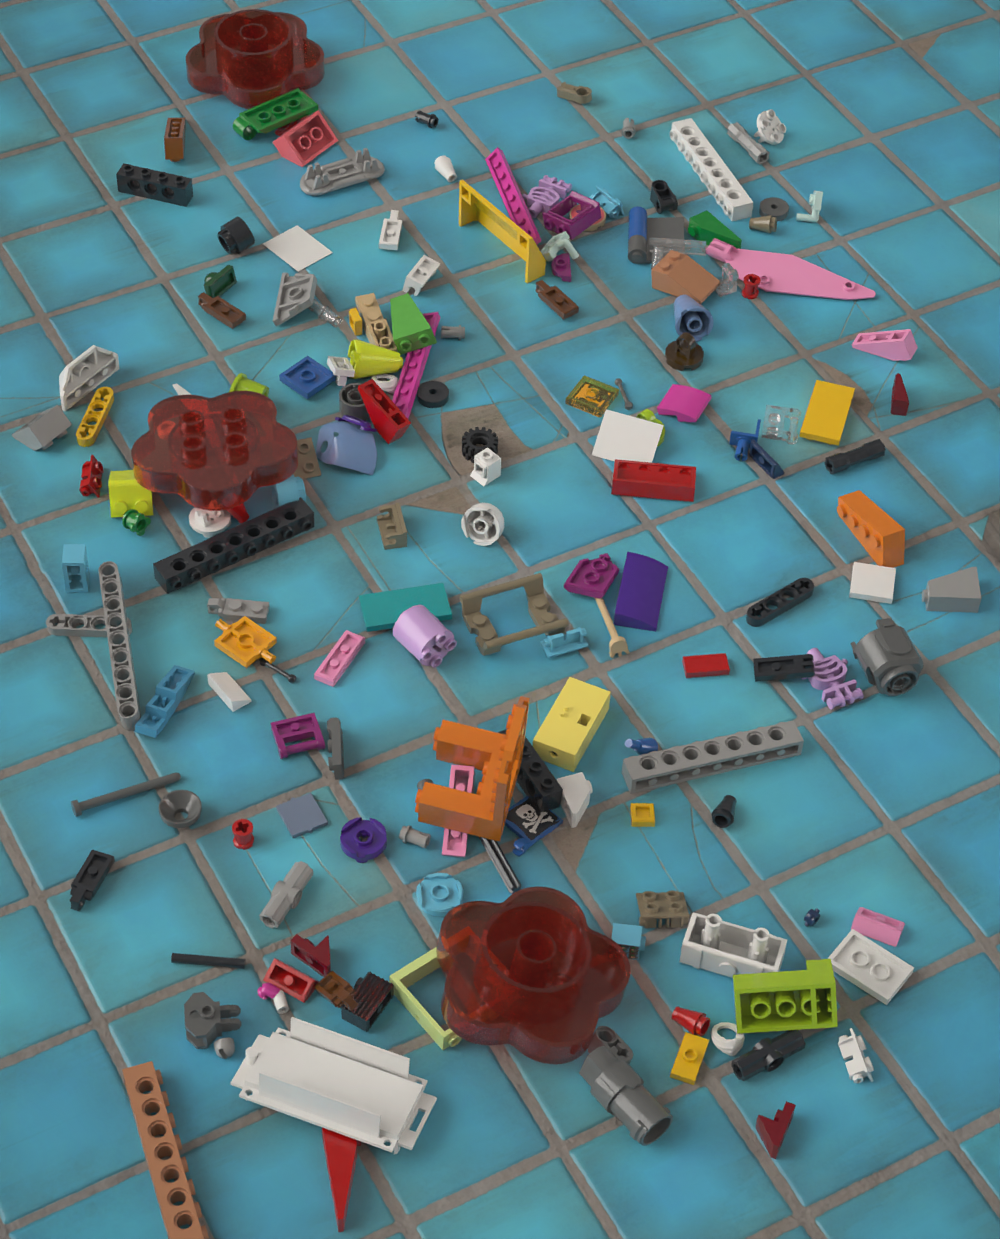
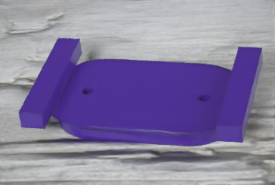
M344 415L342 418H335L337 421H349L360 425V429L364 431L376 432L377 430L371 427V423L353 416Z

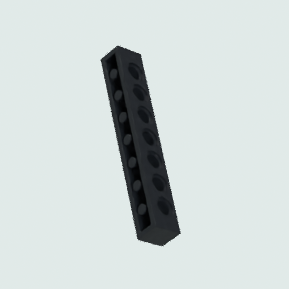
M300 497L298 501L284 504L153 563L154 577L167 594L179 590L188 584L236 564L304 531L310 530L315 527L314 512Z

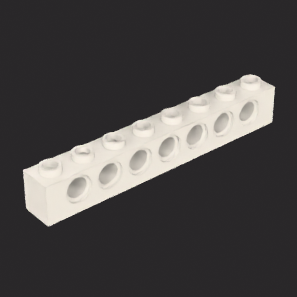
M689 118L672 122L670 130L671 140L675 142L678 150L683 153L686 161L691 164L694 172L699 175L701 182L706 185L709 193H712L725 215L732 222L752 217L754 202L693 119Z

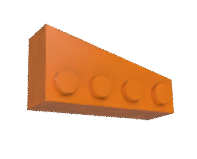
M860 490L838 497L837 513L875 563L878 566L891 568L903 565L905 529Z

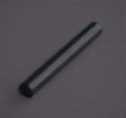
M172 953L171 963L245 969L246 959Z

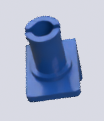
M758 419L755 434L731 431L729 444L737 446L734 456L736 460L740 461L741 454L742 461L747 460L751 440L758 441L761 419Z

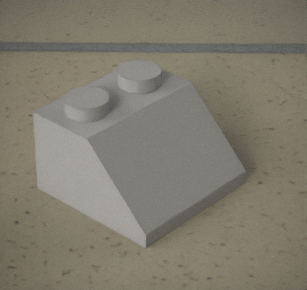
M56 405L38 414L14 432L12 436L34 451L40 448L45 450L53 444L52 440L55 437L59 439L67 434L66 429L72 424L61 408Z

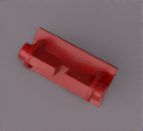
M91 455L90 461H86L82 465L81 478L83 480H81L79 491L83 496H89V494L94 493L99 498L104 468L94 455Z

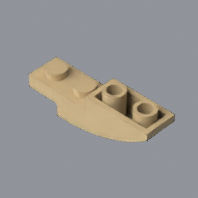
M375 294L356 296L355 302L362 319V327L370 344L397 352L387 320L383 318Z

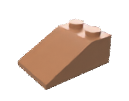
M671 250L651 269L653 289L677 297L689 295L699 304H702L720 285V280L688 255Z

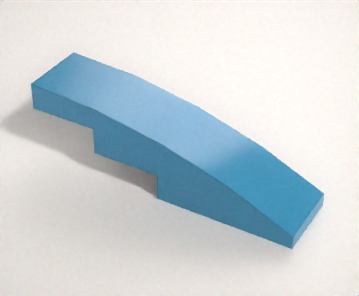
M176 665L172 667L156 686L155 695L147 703L145 714L135 724V732L154 738L159 735L185 695L195 675V671Z

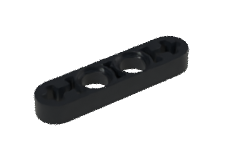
M799 578L752 605L747 610L746 622L753 627H760L807 600L813 595V581L808 578ZM790 595L794 599L786 600L783 598V596ZM773 604L776 605L778 608L769 609L767 605Z

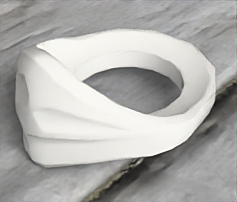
M383 374L371 378L382 390L392 394L395 393L398 384L396 376ZM387 378V379H390V380H389V381H380V380H377V379Z
M721 1022L714 1025L711 1030L713 1043L723 1053L735 1056L742 1049L745 1041L744 1033L737 1034L735 1024ZM723 1028L734 1030L736 1038L726 1040L717 1031Z

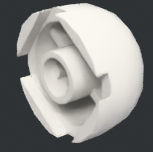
M482 502L473 505L465 512L461 519V527L467 538L470 537L472 540H475L474 544L487 546L494 543L501 536L504 530V517L496 506Z

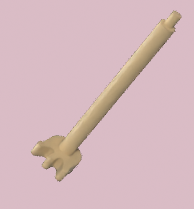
M603 597L600 599L595 598L611 636L609 642L610 657L613 658L616 653L621 657L622 651L629 654L627 642L624 637L618 636Z

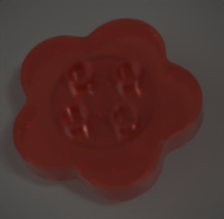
M248 9L214 16L201 25L199 30L200 43L192 47L186 55L187 80L194 89L207 94L224 95L233 104L245 109H251L297 88L301 91L310 89L319 84L325 74L324 52L322 48L307 38V26L302 19L284 12Z
M233 391L214 398L198 395H177L166 398L152 407L148 414L149 431L136 440L131 450L134 477L142 487L159 493L179 494L190 505L209 511H220L237 507L247 501L259 487L274 485L288 479L298 467V446L295 434L288 427L277 422V410L273 401L263 394L252 391Z
M535 886L521 889L513 893L502 903L471 901L454 907L442 921L436 947L439 964L447 975L441 999V1011L449 1028L459 1037L471 1043L488 1046L510 1044L530 1059L546 1064L568 1063L586 1052L592 1041L598 1019L613 1012L621 1003L631 972L628 957L623 949L609 937L590 929L583 911L571 897L549 887Z

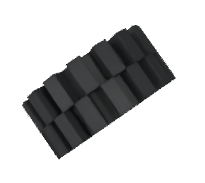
M475 427V430L471 428L469 432L466 431L462 436L463 457L465 456L467 461L471 459V463H474V456L486 448H489L497 455L498 436L496 437V433H492L491 429L486 431L485 427H482V430H479V427ZM476 444H483V445H486V446L478 447V446H475V445H476Z

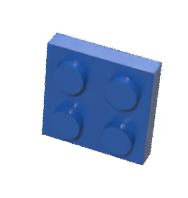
M306 356L281 373L279 379L308 400L334 382L336 375H333V372L311 357Z

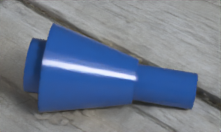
M650 737L638 740L627 739L625 741V746L633 749L639 755L658 751L657 741Z

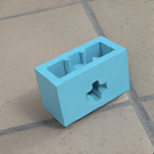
M64 544L62 568L66 593L88 592L90 571L86 544Z

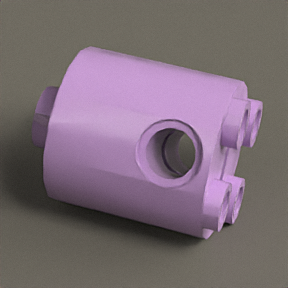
M415 605L404 611L395 622L393 628L395 639L425 666L431 665L433 668L439 666L442 658L449 651L453 650L457 644L453 633L423 605Z

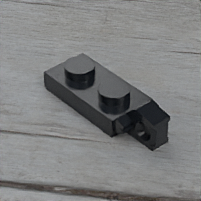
M91 850L71 884V909L80 912L86 900L91 901L114 864V856Z

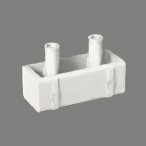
M693 912L682 943L680 963L731 978L736 974L780 972L787 939L773 936L765 928L760 927L753 930L722 921L721 917L717 914L705 916Z

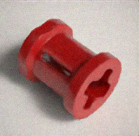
M748 274L744 277L743 282L745 286L742 290L744 298H757L759 295L758 285L761 281L759 276Z
M247 819L235 821L232 825V832L235 835L233 839L234 846L238 849H249L253 846L254 842L252 834L253 824Z

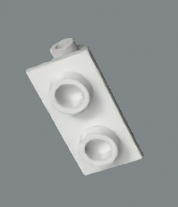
M851 1028L852 1036L843 1035L839 1037L838 1042L843 1059L847 1060L853 1057V1060L845 1062L850 1080H853L854 1083H861L864 1080L863 1078L868 1076L870 1081L873 1082L870 1072L874 1071L869 1056H864L863 1050H866L864 1040L861 1035L856 1036Z

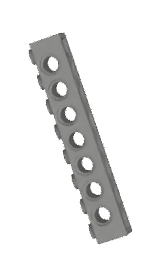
M794 720L780 722L775 725L758 727L744 732L740 731L727 736H718L705 741H696L687 745L674 746L669 749L652 751L638 756H630L623 759L622 775L630 794L798 756L802 753L804 740Z

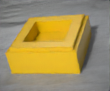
M353 308L349 311V324L354 334L359 336L362 335V319L357 309Z
M654 803L630 804L631 827H655Z

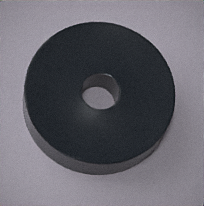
M439 381L424 382L418 387L417 400L427 408L442 407L449 400V389L444 383Z

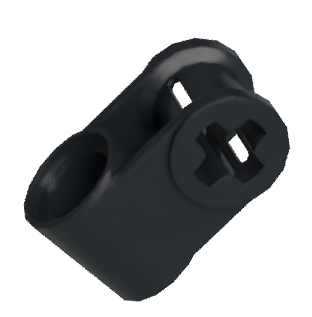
M663 180L652 182L650 200L655 206L657 213L661 214L663 211L671 209L673 211L677 210V198L672 193L668 184Z

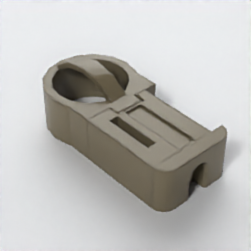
M563 82L561 86L557 87V97L586 104L592 100V90L588 87H577Z

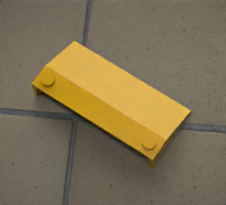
M463 179L460 180L459 226L462 227L472 221H478L526 261L525 282L527 284L544 276L546 260L533 238Z

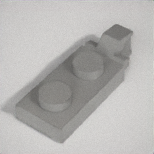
M209 598L207 604L208 613L218 614V616L223 617V620L239 621L242 617L246 616L253 622L261 624L266 623L270 608L269 602L232 598Z

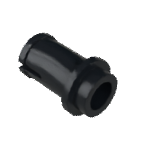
M419 110L415 115L417 117L415 121L426 124L429 128H435L438 125L439 119L435 114L430 115Z

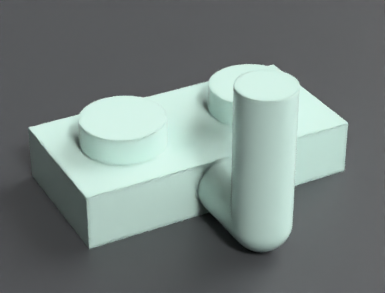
M814 190V193L810 194L809 205L812 206V215L797 213L796 221L817 222L819 220L823 196L822 191Z
M566 231L553 236L541 250L542 255L548 262L552 261L557 256L556 253L564 247L573 260L579 257V254L568 240L570 237Z

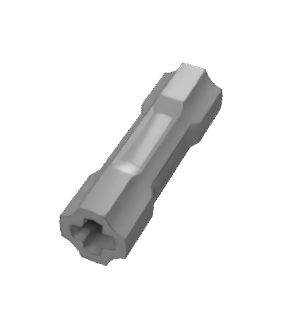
M738 122L730 124L727 134L748 151L749 156L759 165L765 163L769 159L770 153L761 144L757 143Z

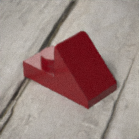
M298 934L290 940L292 955L323 977L331 972L328 935L316 947L309 939H303Z
M787 1101L783 1110H777L774 1120L762 1115L757 1117L756 1130L770 1157L773 1159L777 1158L796 1107L795 1104Z

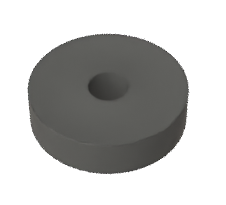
M775 197L766 198L761 201L759 207L761 217L772 215L777 217L778 222L786 219L788 216L789 205L786 201Z

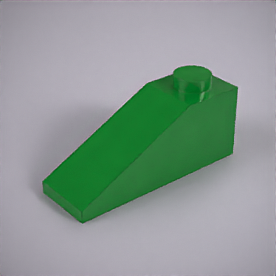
M707 210L689 218L688 233L698 242L709 246L713 239L716 238L737 249H741L742 240Z

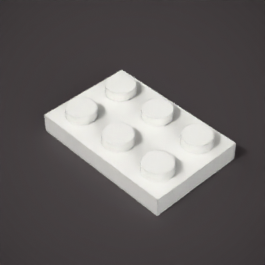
M854 929L848 933L828 957V959H831L834 972L885 1005L891 1001L914 970V967Z

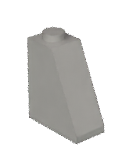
M970 567L929 580L926 589L922 590V602L926 604V611L978 613L982 599L977 567Z

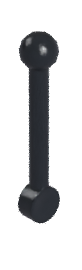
M263 658L259 659L261 666L270 667L286 677L290 683L296 681L295 675H289Z

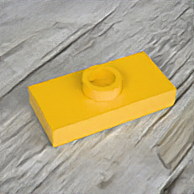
M685 1032L670 1073V1078L694 1085L709 1045V1040Z

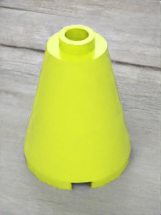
M353 339L349 345L348 358H350V363L355 370L354 377L349 378L358 379L396 373L399 371V368L402 369L403 357H400L399 352L358 339Z

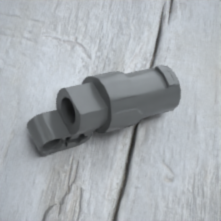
M599 1026L588 1045L589 1054L579 1074L591 1086L590 1092L608 1113H611L621 1121L630 1131L629 1135L641 1145H649L666 1132L672 1123L673 1116L670 1114V1110L667 1107H663L643 1085V1079L629 1065L633 1058V1052L613 1029L607 1026Z

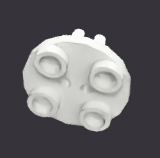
M772 109L763 111L758 115V131L754 134V137H760L759 143L766 141L771 145L779 144L784 138L786 126L781 123Z
M214 498L211 502L202 503L191 510L189 524L194 531L203 534L206 538H211L231 525V516L223 508L222 503H217V499Z

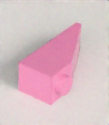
M911 329L859 333L852 343V347L892 361L911 360L918 349Z

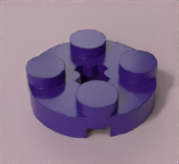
M362 817L354 818L348 821L341 830V848L347 856L355 859L358 863H365L378 857L386 849V829L376 819L370 818L369 821L362 820ZM360 836L363 838L369 837L367 841H359Z

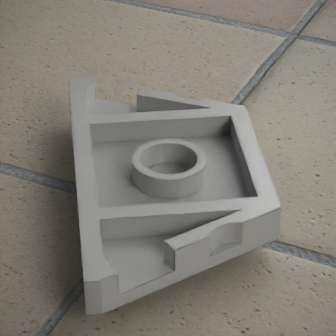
M286 272L282 273L273 316L275 326L281 325L313 305L317 278L314 274L303 275L302 273H296L294 276H289Z

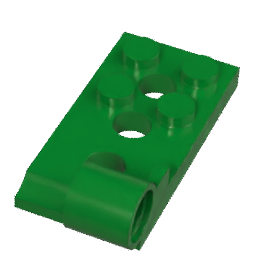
M297 88L239 113V117L234 120L232 127L243 139L251 140L257 132L266 134L318 111L319 108L316 102Z

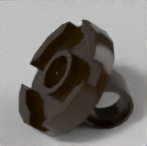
M684 332L676 341L671 342L666 347V363L679 371H684V368H691L692 371L703 363L704 351L690 333Z

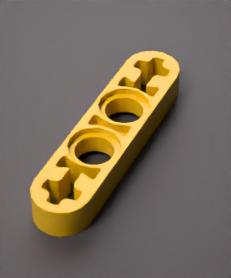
M100 387L96 390L76 431L78 445L89 447L95 443L114 402V392L110 387ZM96 408H102V409H103L102 411H99V412L94 411V409H96ZM92 421L97 422V424L95 425H88L87 423Z

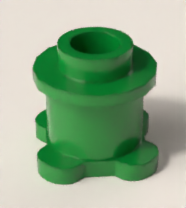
M135 509L127 511L122 519L123 526L132 532H136L139 536L144 535L145 529L151 523L149 517H144V514L139 513Z

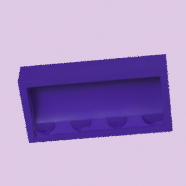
M627 552L614 613V625L656 632L668 566L653 558Z

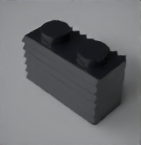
M371 971L364 978L360 977L355 983L354 990L356 994L352 997L359 1005L352 1011L344 1004L340 1007L343 1020L366 1032L369 1031L394 996V985L372 974Z

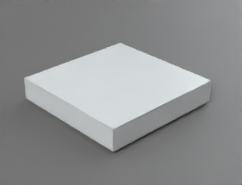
M854 562L849 597L892 604L896 568Z

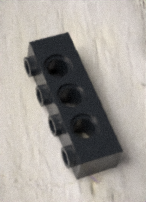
M124 163L116 174L118 192L184 207H187L193 197L192 178Z
M507 729L500 731L498 733L506 735ZM525 736L523 757L516 781L540 813L549 809L559 808L563 789Z

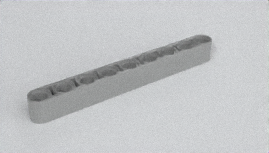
M107 561L100 565L98 572L117 710L123 728L133 731L135 730V724L141 718L122 580L117 564Z

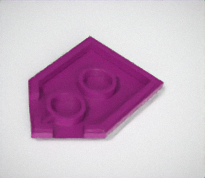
M608 553L599 555L597 559L589 560L587 558L580 560L564 583V588L568 592L600 599L605 595L618 575L619 568L612 563Z

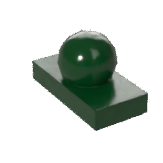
M227 265L218 273L211 272L206 275L204 289L207 295L212 298L220 297L237 283L233 266Z

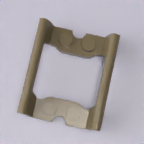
M541 573L460 595L464 622L470 634L478 635L475 637V643L480 653L484 656L499 652L503 645L544 633L550 636L564 633L565 627L569 626L566 618L559 620L556 614L549 612L551 605L544 594ZM524 587L528 600V612L536 627L498 638L489 618L480 612L482 598Z

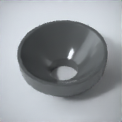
M188 790L171 791L159 803V814L162 821L173 828L191 826L201 815L202 806L200 798ZM184 812L188 816L184 820H177L175 815Z

